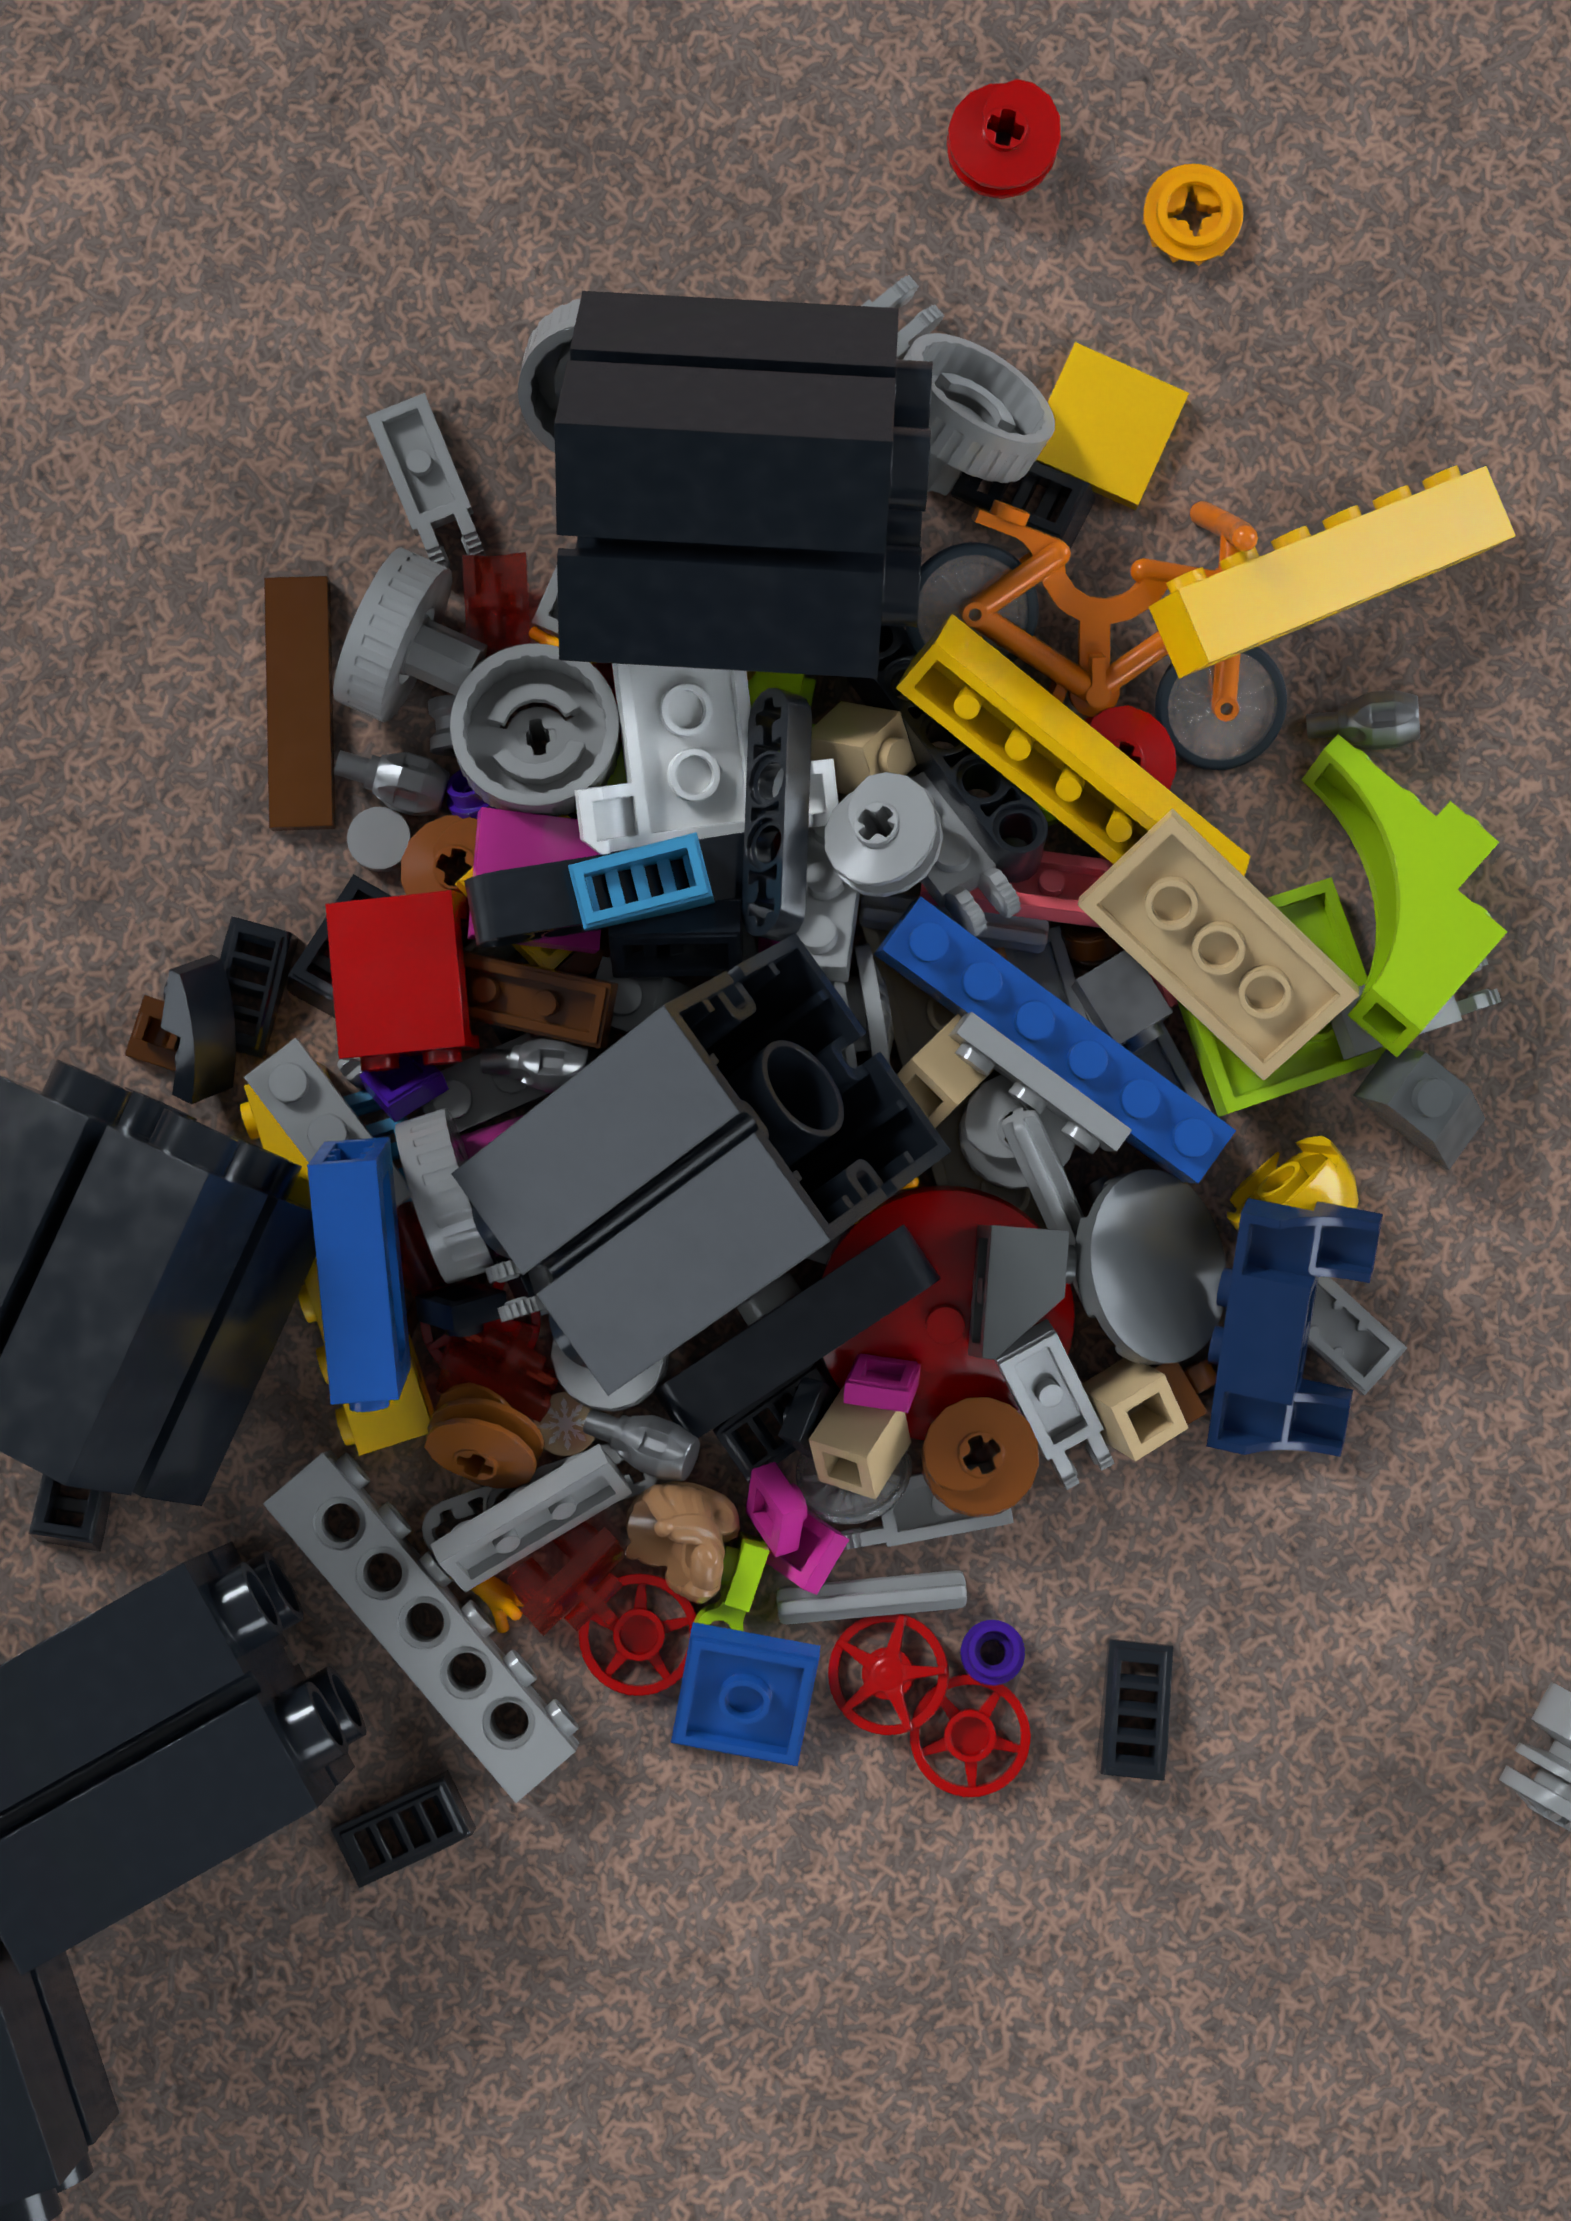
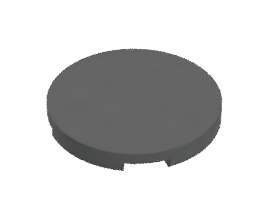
M1154 1169L1117 1175L1103 1183V1190L1093 1203L1088 1217L1080 1218L1075 1241L1077 1253L1076 1280L1083 1306L1088 1316H1096L1107 1336L1116 1345V1353L1122 1357L1142 1365L1168 1364L1186 1360L1206 1345L1222 1315L1223 1307L1217 1306L1216 1300L1221 1274L1224 1267L1226 1268V1262L1219 1231L1202 1199L1188 1184L1183 1183L1176 1176Z

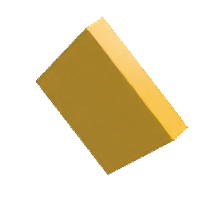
M1075 342L1048 400L1055 418V431L1035 461L1090 484L1093 492L1136 510L1189 393Z

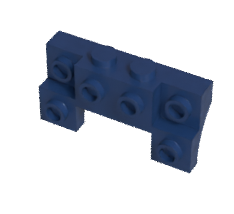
M1251 1198L1247 1199L1240 1216L1233 1269L1224 1267L1217 1292L1216 1305L1226 1307L1227 1310L1224 1327L1215 1326L1209 1347L1208 1363L1218 1365L1206 1447L1242 1455L1263 1451L1296 1450L1341 1456L1354 1389L1302 1379L1319 1277H1333L1370 1283L1374 1271L1383 1214L1325 1202H1317L1314 1211Z

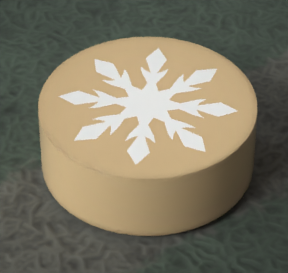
M567 1391L558 1392L546 1398L538 1407L534 1417V1424L540 1429L545 1442L544 1448L559 1456H572L588 1448L596 1437L585 1434L583 1426L588 1413L592 1409L578 1403Z

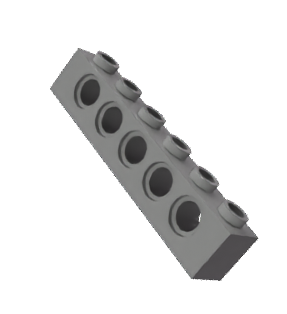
M332 1450L322 1452L266 1500L263 1505L507 1794L517 1803L576 1752L579 1742L573 1736V1733L579 1729L577 1722L557 1699H553L549 1704L545 1703L531 1686L537 1680V1676L529 1664L514 1649L505 1655L490 1638L489 1635L495 1630V1626L485 1612L472 1600L463 1606L447 1587L453 1579L438 1564L435 1555L428 1551L421 1556L406 1539L405 1536L412 1531V1528L401 1513L388 1501L379 1507L367 1493L364 1487L371 1481L362 1467L346 1452L339 1458ZM336 1504H347L358 1513L360 1527L353 1538H341L331 1530L329 1514ZM387 1553L399 1561L402 1568V1577L397 1586L387 1588L380 1586L373 1580L370 1573V1564L376 1554ZM430 1603L441 1611L444 1618V1627L441 1634L424 1636L416 1631L411 1621V1614L415 1605ZM461 1653H473L479 1656L486 1667L485 1680L473 1686L461 1683L453 1672L455 1656ZM507 1702L520 1705L527 1713L528 1728L516 1735L501 1731L494 1719V1712L497 1706Z

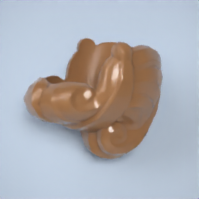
M674 1481L653 1485L642 1491L633 1500L627 1511L626 1530L631 1543L626 1546L625 1555L630 1560L638 1559L641 1563L648 1566L667 1568L665 1574L666 1583L673 1592L680 1594L689 1601L698 1604L705 1603L714 1597L720 1589L724 1570V1544L738 1535L740 1530L738 1511L727 1496L715 1489L696 1483Z

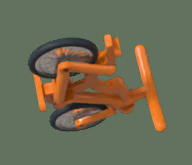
M994 500L990 512L975 507L971 518L974 522L1016 537L1029 552L1020 559H1017L1006 550L997 546L980 542H968L952 545L930 557L921 566L917 628L906 627V632L913 648L918 653L952 613L1011 662H1015L1019 658L1050 678L1052 682L1048 692L1063 703L1068 691L1071 704L1081 714L1089 717H1094L1104 709L1115 707L1120 696V688L1167 656L1168 652L1159 631H1157L1110 664L1111 624L1131 620L1148 610L1149 606L1162 598L1168 589L1167 582L1199 567L1141 558L1136 560L1131 566L1130 574L1136 583L1128 591L1107 598L1090 596L1076 588L1066 574L1065 564L1071 557L1069 546L1057 537L1026 526L1030 513L998 500ZM1199 501L1191 507L1189 515L1193 523L1220 537L1219 562L1240 551H1250L1256 546L1258 534L1248 522L1207 501ZM1218 563V568H1215V570L1204 569L1206 576L1210 577L1222 572V569ZM1039 582L1057 607L1078 620V664L1034 636L1039 615V602L1035 585ZM1259 647L1250 649L1180 679L1171 663L1160 680L1155 698L1156 720L1166 728L1175 747L1176 755L1188 764L1207 770L1233 769L1256 759L1268 749L1277 737L1287 710V691L1283 676L1273 659Z

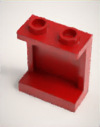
M453 890L325 904L339 1059L360 1061L361 1072H378L400 1069L399 1057L423 1055L424 1066L461 1063L462 1051L480 1049L479 1036L471 1034L461 932V922H469L468 898L464 894Z

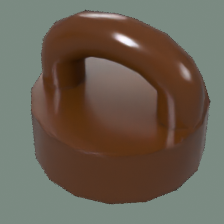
M1061 923L1060 925L1061 937L1066 946L1070 963L1076 968L1091 971L1124 951L1102 928Z

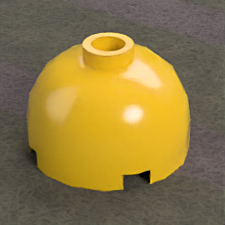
M1324 1136L1307 1137L1295 1143L1301 1149V1153L1292 1156L1276 1169L1280 1153L1276 1152L1236 1188L1230 1198V1202L1237 1209L1236 1212L1227 1211V1218L1236 1230H1239L1241 1212L1248 1198L1314 1211L1317 1202L1357 1209L1359 1200L1355 1175L1333 1142Z

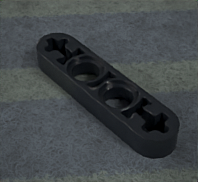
M768 688L761 692L754 701L748 722L741 913L744 927L751 935L780 942L799 931L804 921L806 910L812 712L807 699L801 695L779 688ZM782 768L784 773L782 786L776 797H773L774 780L778 771ZM780 831V849L776 858L771 861V845L776 834Z

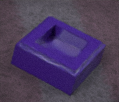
M423 1055L399 1057L400 1069L363 1072L359 1075L368 1094L394 1123L449 1090L443 1074L435 1065H423Z

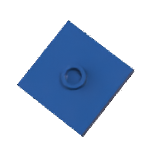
M693 1622L671 1743L798 1766L821 1646Z

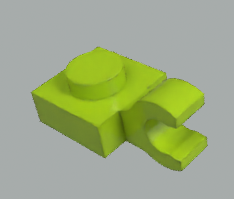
M740 1531L735 1548L727 1545L724 1547L725 1556L723 1559L724 1570L721 1580V1598L716 1603L702 1608L695 1617V1623L710 1625L714 1621H724L730 1626V1629L744 1631V1618L746 1612L750 1611L770 1550L763 1538Z

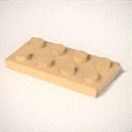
M1173 808L1079 897L1078 906L1263 1081L1359 996V986Z

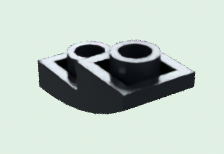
M209 955L170 969L163 993L165 1003L161 1028L181 1037L180 1045L175 1055L176 1071L172 1095L191 1105L233 1088L235 1074L236 1031L231 992L222 959Z

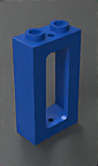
M390 1137L327 1141L321 1145L307 1165L330 1402L331 1405L349 1403V1409L355 1412L377 1411L387 1408L390 1405L389 1400H399L411 1369Z

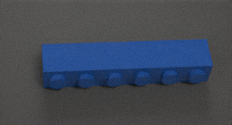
M921 896L910 903L874 952L875 956L955 1015L959 1014L962 1017L969 1012L976 1014L1128 1126L1132 1131L1125 1141L1168 1173L1176 1176L1183 1183L1198 1184L1236 1132L1230 1125Z

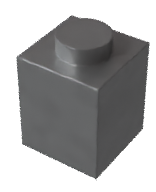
M1125 950L1076 979L1071 986L1094 1025L1120 1045L1126 1043L1131 1053L1138 1051L1165 1034L1159 1023L1173 1012L1148 971Z

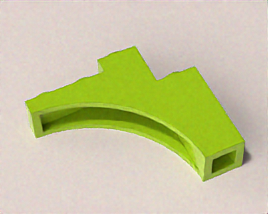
M1337 734L1323 749L1301 780L1320 797L1349 835L1362 861L1374 901L1376 934L1372 966L1365 987L1354 1008L1348 1013V1016L1394 1056L1398 1057L1424 1030L1507 933L1502 926L1492 919L1485 908L1472 902L1458 890L1498 845L1499 841L1489 834L1478 820L1465 814L1451 801L1435 816L1421 804L1420 800L1412 792L1402 788L1373 764L1367 754L1353 747Z

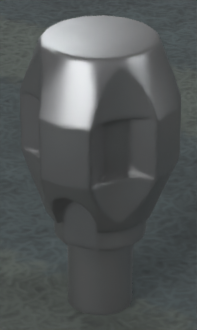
M1398 690L1366 693L1348 702L1347 706H1338L1337 712L1306 714L1308 739L1336 737L1339 734L1346 741H1350L1351 744L1378 750L1399 748L1421 737L1418 696Z
M340 750L334 769V775L364 783L363 788L372 790V794L390 809L412 816L439 814L450 773L432 759L410 752L382 755V757L372 755L371 759Z
M541 1036L527 1041L523 1045H514L512 1049L485 1048L481 1055V1070L484 1074L511 1075L515 1081H521L527 1086L553 1093L598 1057L596 1047Z
M592 1409L588 1413L583 1426L585 1434L609 1442L610 1448L617 1451L618 1455L634 1468L661 1480H685L696 1463L700 1449V1442L697 1437L680 1425L654 1415L632 1417L622 1415L620 1418H616Z

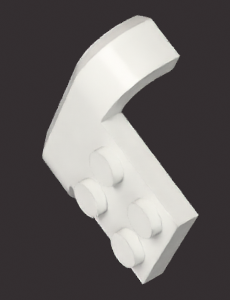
M612 663L627 783L574 790L580 840L598 854L604 855L697 832L698 839L744 832L748 722L751 710L747 671ZM834 759L811 761L808 827L826 826L833 809L839 804ZM782 768L778 771L774 780L773 797H776L782 786L784 776Z

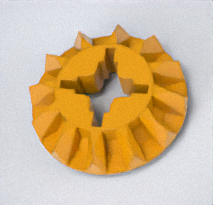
M1184 164L1169 169L1152 184L1145 199L1142 224L1146 226L1152 247H1159L1168 254L1172 263L1183 260L1194 262L1199 266L1206 260L1218 255L1222 257L1238 237L1243 222V204L1237 188L1225 174L1207 165ZM1188 192L1191 194V202H1195L1197 211H1207L1208 214H1211L1210 217L1202 219L1197 236L1193 235V230H1190L1187 221L1173 218L1174 215H1179L1183 212Z

